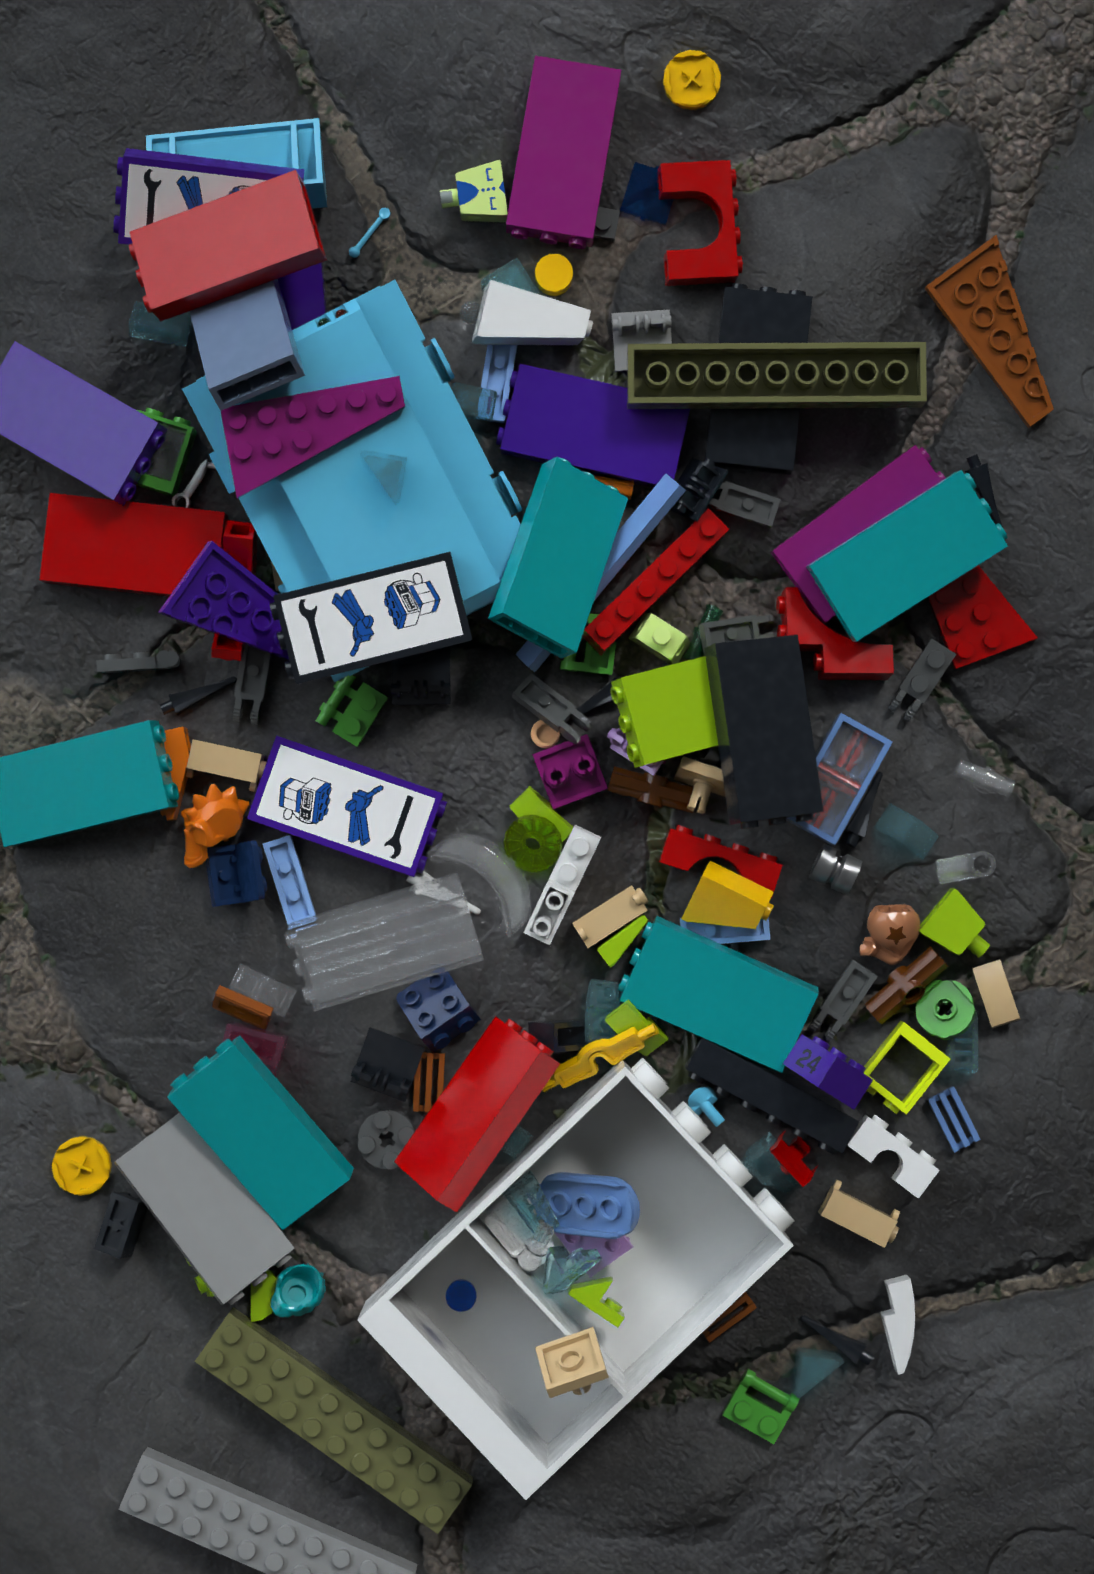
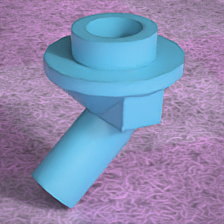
M700 1087L692 1092L688 1099V1105L696 1114L700 1115L704 1112L716 1127L725 1120L712 1105L717 1100L716 1093L712 1088Z

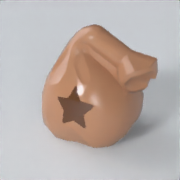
M910 905L875 906L868 916L867 930L870 936L865 937L863 944L860 945V956H873L889 965L900 963L918 938L920 930L919 915Z

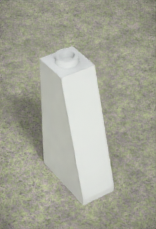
M490 280L484 288L471 343L486 345H578L585 337L588 338L593 325V321L589 320L591 310Z

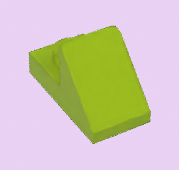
M612 1276L572 1284L569 1287L568 1295L619 1328L625 1318L624 1313L621 1311L623 1307L610 1297H607L606 1300L602 1299L613 1282Z

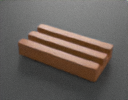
M219 985L215 993L212 1006L216 1010L263 1030L267 1029L274 1009Z
M423 1052L414 1077L413 1111L429 1112L433 1106L431 1105L433 1059H439L437 1099L444 1091L445 1053ZM422 1058H427L425 1105H420Z
M745 1291L702 1333L710 1343L757 1307ZM744 1302L748 1304L713 1331L709 1332L708 1329Z

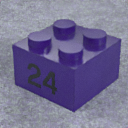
M801 1034L783 1064L854 1110L873 1079L863 1073L866 1068L853 1059L846 1063L845 1061L848 1056L834 1047L829 1052L828 1048L830 1045L817 1036L811 1040Z

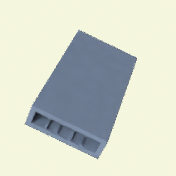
M278 279L190 311L208 389L220 411L305 376Z

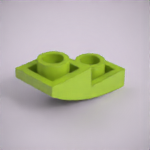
M531 786L510 805V809L518 818L535 815L547 819L560 833L561 842L571 834L573 826L554 811L551 803ZM536 817V830L540 828L539 824L541 823L538 817ZM523 818L527 827L532 830L531 828L533 827L531 825L533 824H529L532 823V821H529L532 819ZM549 823L542 833L546 835L548 830L553 828L551 827L552 825ZM534 833L538 838H540L543 841V838L539 834ZM557 833L553 836L546 838V840H548V842L549 840L550 842L553 840L554 842L555 837V842L556 838L557 841H559V835ZM547 845L552 850H555L558 847L555 845Z
M629 999L605 1018L607 1024L617 1034L631 1027H635L639 1031L655 1023L650 1016L645 1018ZM656 1023L659 1034L645 1040V1047L638 1051L644 1056H648L668 1040L667 1035Z

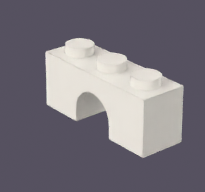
M865 1114L859 1121L847 1145L870 1163L877 1154L884 1150L895 1151L899 1157V1166L891 1178L919 1199L940 1171L933 1165L936 1160L923 1150L919 1154L912 1150L910 1146L913 1142L898 1132L894 1136L888 1132L886 1128L889 1124L877 1115H874L871 1119Z

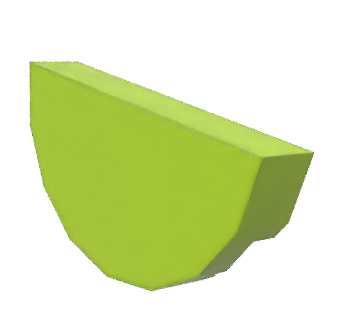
M270 1269L265 1271L268 1277L255 1287L251 1283V1322L263 1320L273 1312L271 1298L275 1292L277 1277Z

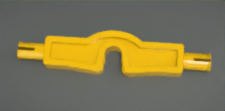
M652 1023L639 1031L635 1027H631L610 1039H599L588 1043L578 1052L577 1056L558 1066L542 1089L543 1092H547L559 1084L562 1088H567L576 1082L596 1075L599 1071L595 1060L596 1057H603L611 1065H616L631 1054L645 1047V1040L658 1035L659 1030L655 1023Z

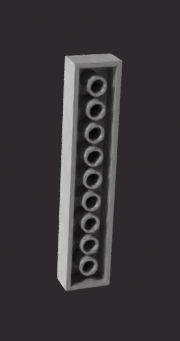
M149 1447L143 1452L118 1509L265 1574H416L418 1565Z

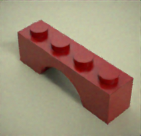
M677 825L676 830L669 829L658 861L659 863L688 871L697 861L703 858L719 857L730 862L736 868L739 875L773 892L775 891L783 866L776 863L778 857L763 852L760 853V857L748 854L750 848L735 843L732 844V848L720 845L722 839L705 834L704 839L692 836L694 830Z

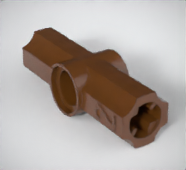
M614 766L607 791L637 798V801L657 807L666 806L693 813V811L687 809V805L689 804L694 787L669 781L670 779L659 775L653 776L646 772L641 774Z
M930 946L909 966H901L892 971L887 979L888 984L867 1001L865 1007L879 1023L883 1024L904 1005H912L919 1001L925 994V987L949 966Z

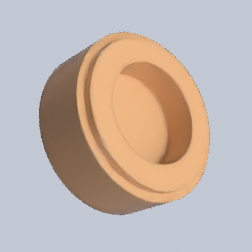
M539 720L531 729V738L536 746L547 749L557 744L560 732L555 731L545 722Z

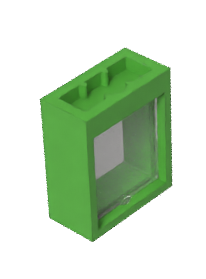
M147 408L146 412L137 410L168 430L164 444L158 450L156 449L151 458L149 470L144 475H141L136 486L174 497L178 493L197 431L194 427L190 426L191 422L186 419L174 417L172 421L163 418L164 413L155 409Z

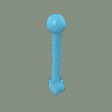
M388 208L380 209L377 220L358 244L349 249L351 257L357 258L360 255V249L382 221L390 218V210Z

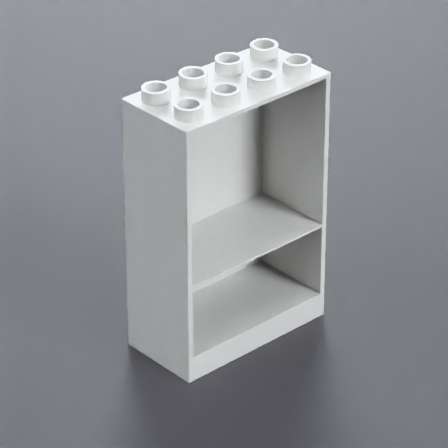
M641 1058L632 1068L622 1060L605 1073L365 1301L357 1319L525 1500L794 1246L785 1233V1230L795 1222L789 1215V1212L765 1187L754 1198L743 1187L753 1177L747 1167L725 1144L712 1154L701 1143L711 1131L684 1101L673 1111L668 1108L660 1097L669 1087L665 1080L644 1058ZM557 1172L611 1176L626 1181L635 1191L640 1205L639 1221L634 1230L625 1235L630 1238L629 1241L634 1247L598 1273L589 1277L556 1234L545 1226L547 1224L543 1219H539L534 1206L535 1190L538 1184H541L548 1175ZM511 1197L520 1201L554 1243L552 1256L538 1268L530 1269L525 1267L488 1223L490 1210L504 1198ZM612 1276L613 1282L602 1299L606 1300L607 1297H610L623 1307L621 1311L624 1313L625 1318L619 1328L568 1295L569 1287L572 1284ZM594 1327L609 1378L591 1384V1388L587 1393H584L583 1387H581L582 1395H576L573 1391L549 1398L535 1347Z

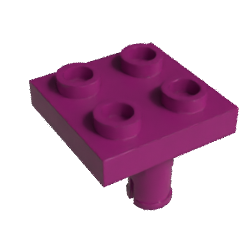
M588 734L582 735L580 737L581 740L577 744L566 741L532 754L553 809L608 789Z

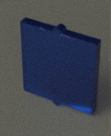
M635 162L620 212L640 217L641 221L647 219L666 225L674 199L659 200L657 174L659 166L654 168Z

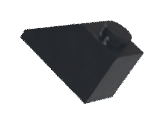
M595 1019L528 1022L529 1033L538 1039L535 1045L540 1041L553 1050V1053L578 1051L588 1043L595 1041Z

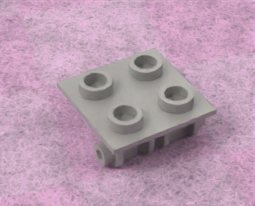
M670 309L611 313L615 372L627 371L628 344H672Z

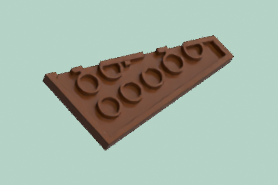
M995 235L929 283L924 289L1025 425L1030 428L1052 412L1054 408L1044 378L1041 376L1036 361L1037 356L1034 347L1031 345L1016 292L1012 288L1007 273L1008 268L1005 260H1003L997 235Z

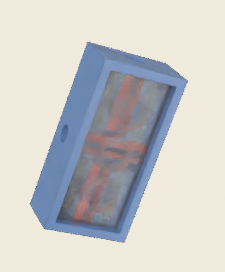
M842 713L838 714L815 754L824 812L813 814L814 820L796 822V817H789L786 820L824 842L836 845L893 741Z

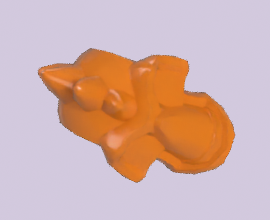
M211 784L206 797L194 794L193 807L181 811L180 815L184 818L186 852L184 864L187 867L195 868L202 865L208 858L207 848L217 845L222 840L224 842L228 841V838L235 836L241 828L243 815L250 803L249 801L238 799L235 786L221 792L215 784Z

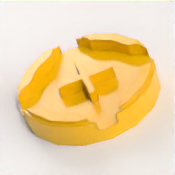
M687 50L678 53L664 70L663 86L665 93L673 104L682 109L696 110L706 107L715 99L719 92L721 82L719 67L714 60L702 51Z
M87 1136L74 1137L60 1145L52 1162L53 1177L59 1187L79 1196L92 1194L103 1187L110 1177L112 1168L110 1153L104 1144L95 1138Z

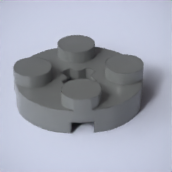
M381 1110L373 1113L366 1118L359 1129L358 1149L363 1158L372 1166L380 1169H395L398 1165L394 1161L414 1134V1126L406 1115L396 1110ZM388 1132H392L394 1134L392 1139L395 1141V1144L393 1146L389 1144L386 1147L382 1146V1139L378 1138L380 1134L386 1135Z

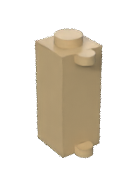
M193 739L186 767V777L193 778L194 772L197 770L251 782L249 791L256 792L257 784H259L267 761H264L265 755Z
M631 885L575 920L572 924L587 948L648 911L645 904L649 901L640 887L635 890Z
M836 1179L818 1211L819 1214L884 1248L887 1242L892 1243L899 1230L896 1224L900 1211L894 1209L891 1215H888L839 1190L842 1182Z

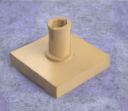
M684 756L682 757L674 780L694 786L687 809L694 811L699 800L696 813L704 814L711 792L726 797L722 769Z
M594 1327L535 1347L549 1398L573 1391L576 1395H582L581 1387H583L584 1393H587L591 1388V1384L609 1378Z

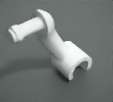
M208 459L200 464L183 493H178L173 497V506L177 507L178 500L185 498L186 508H191L190 497L204 478L207 468L216 469L213 463L208 462Z

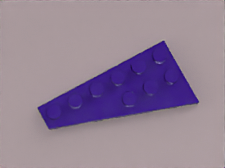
M213 541L207 542L158 613L289 660L287 649L281 650L277 636L278 632H282L280 621L273 620L270 603L275 602L273 596L278 594Z

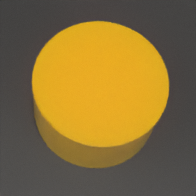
M548 254L542 257L535 268V281L538 288L549 296L564 294L570 288L573 281V268L569 260L560 254Z

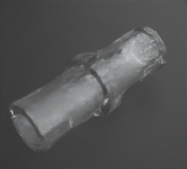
M962 758L958 761L954 771V776L977 784V788L982 790L987 788L1005 797L1011 795L1016 781L993 772L992 768L988 766L983 768Z

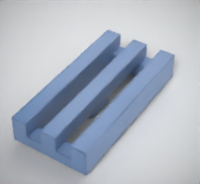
M954 1086L927 1099L954 1153L973 1142L981 1140ZM948 1095H951L971 1135L968 1138L946 1097ZM938 1100H941L961 1140L958 1143L955 1142L936 1104Z

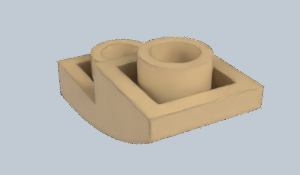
M1001 960L972 968L992 1028L1021 1020Z

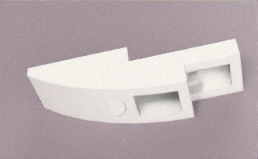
M574 825L523 933L548 945L551 944L599 844L600 836Z

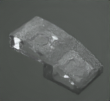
M240 963L228 987L230 990L273 1007V1012L285 1017L297 992L295 988L270 978L266 974Z

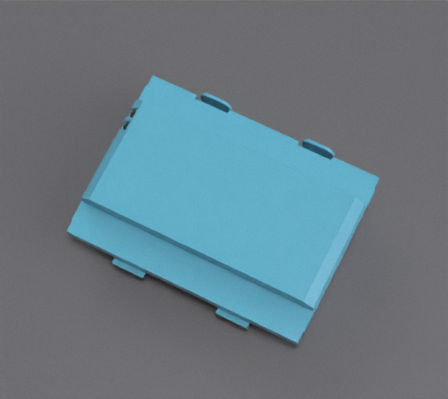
M396 280L381 287L378 286L292 330L305 376L236 405L400 376L405 407L239 498L283 582L282 585L278 586L280 593L451 552L466 616L493 603L521 525L517 516L511 517V515L522 511V507L503 471L499 472L497 477L491 478L490 475L494 474V471L448 382L455 378L450 365L435 338L430 339L431 344L424 347L422 342L426 339ZM203 376L182 390L214 450L209 456L228 493L231 494L236 491L221 412L208 389L206 377ZM367 667L331 675V677L336 682Z

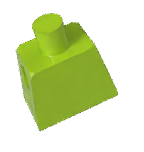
M950 888L920 924V935L958 956L967 948L980 958L990 946L987 941L978 935L985 927V922L955 888Z

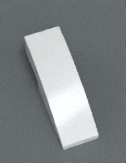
M908 1275L884 1280L891 1309L880 1312L893 1366L898 1375L905 1372L914 1339L915 1303L912 1283Z

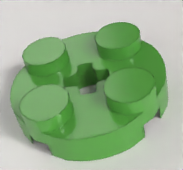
M935 980L930 982L925 987L926 990L923 997L916 1002V1017L920 1026L929 1035L942 1040H949L962 1035L971 1026L976 1014L974 1000L969 990L961 983L953 980ZM940 1003L945 1005L951 1003L953 1005L950 1009L952 1013L948 1016L946 1014L940 1016L938 1014L940 1012L938 1005Z

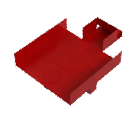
M784 1131L769 1150L781 1163L780 1169L786 1175L790 1173L804 1187L811 1181L818 1165L810 1170L801 1159L809 1154L811 1148L799 1136L795 1137L790 1146H788L782 1140Z

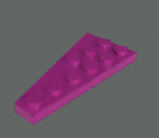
M400 376L234 405L220 411L237 499L404 408Z

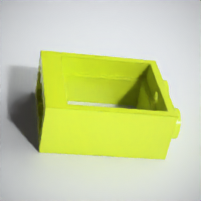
M900 1020L864 1067L866 1069L863 1073L870 1077L869 1075L900 1036L931 1059L933 1063L903 1101H900L874 1079L866 1090L873 1096L878 1092L886 1098L883 1104L895 1114L901 1110L907 1115L950 1061V1058Z

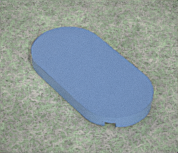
M557 1172L546 1176L542 1183L538 1184L534 1194V1206L539 1219H543L547 1224L545 1226L555 1233L617 1239L631 1233L640 1217V1205L635 1191L626 1181L617 1177Z

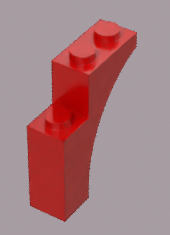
M228 520L223 534V550L256 576L257 532L252 523ZM214 633L211 658L241 661L246 644Z
M785 587L781 596L777 597L776 610L777 614H781L782 625H778L777 637L798 635L800 651L817 652L813 657L814 671H818V680H888L894 674L893 645L853 642L851 639L834 632L810 611L801 597L798 587Z

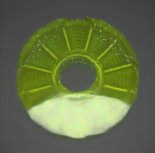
M524 815L514 820L505 832L503 841L507 857L511 858L515 862L514 865L519 869L528 872H542L548 869L558 860L563 846L561 834L557 827L548 819L538 815ZM528 838L536 839L540 844V848L536 850L530 849L526 845L525 840Z

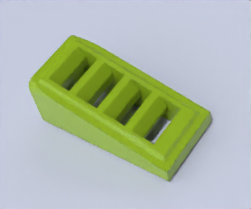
M644 914L638 916L597 947V951L610 968L616 964L647 924L648 919Z

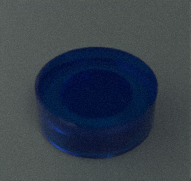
M458 1279L448 1286L446 1301L453 1310L458 1312L467 1311L476 1302V1288L468 1280Z

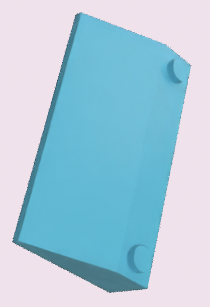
M319 118L146 135L147 151L304 169V183L312 209L327 207Z

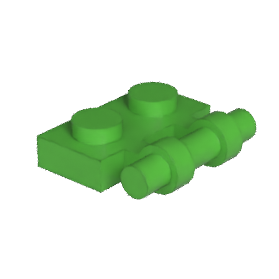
M348 675L340 681H336L333 686L335 690L328 701L322 703L319 708L321 712L315 721L325 727L331 717L337 720L338 723L332 732L358 747L389 698L364 682L358 691L353 690L350 686L356 677ZM346 695L352 701L342 714L336 709Z

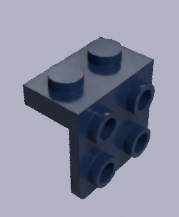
M255 840L207 848L206 868L212 907L264 899L267 891V882L261 872L260 864L262 863L263 855L261 848Z
M443 965L436 967L396 996L397 1002L418 1036L432 1053L446 1047L452 1039L463 1032L469 1031L475 1023L481 1020Z

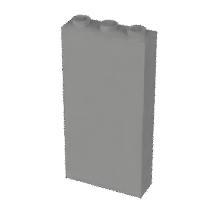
M180 1112L114 1162L220 1305L228 1302L231 1306L245 1295L242 1290L252 1283L255 1287L266 1279L268 1275L265 1271L275 1264L279 1268L292 1258L289 1253L295 1248L274 1220Z

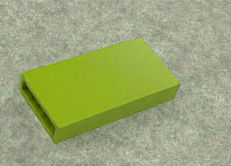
M705 656L621 677L611 682V697L613 702L617 704L620 713L619 726L621 731L625 733L628 742L627 755L629 760L634 763L635 768L718 746Z

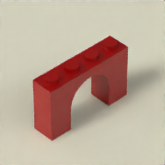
M730 160L661 163L657 171L659 200L692 198L703 201L712 208L719 224L717 239L710 245L700 249L666 251L663 257L665 286L734 283L739 274L742 273L743 262L742 256H737L736 245H740L741 234L740 228L735 227L734 216H738L739 206L738 199L733 198L732 187H736V170L731 169Z

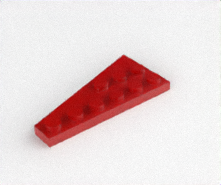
M979 565L927 597L946 648L956 654L952 660L954 670L1038 638Z

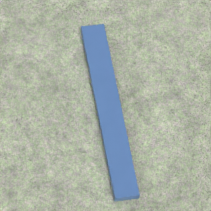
M667 474L662 477L616 533L594 601L686 491ZM528 640L516 653L523 663L534 672L551 654Z

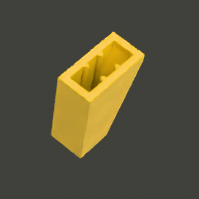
M709 861L681 919L686 922L756 929L760 919L767 921L774 905L769 903L774 892Z

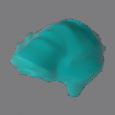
M309 1263L292 1265L284 1269L276 1279L275 1292L271 1298V1308L274 1314L278 1317H291L292 1315L302 1316L313 1311L321 1303L326 1291L325 1279H323L324 1273L319 1272L316 1267Z

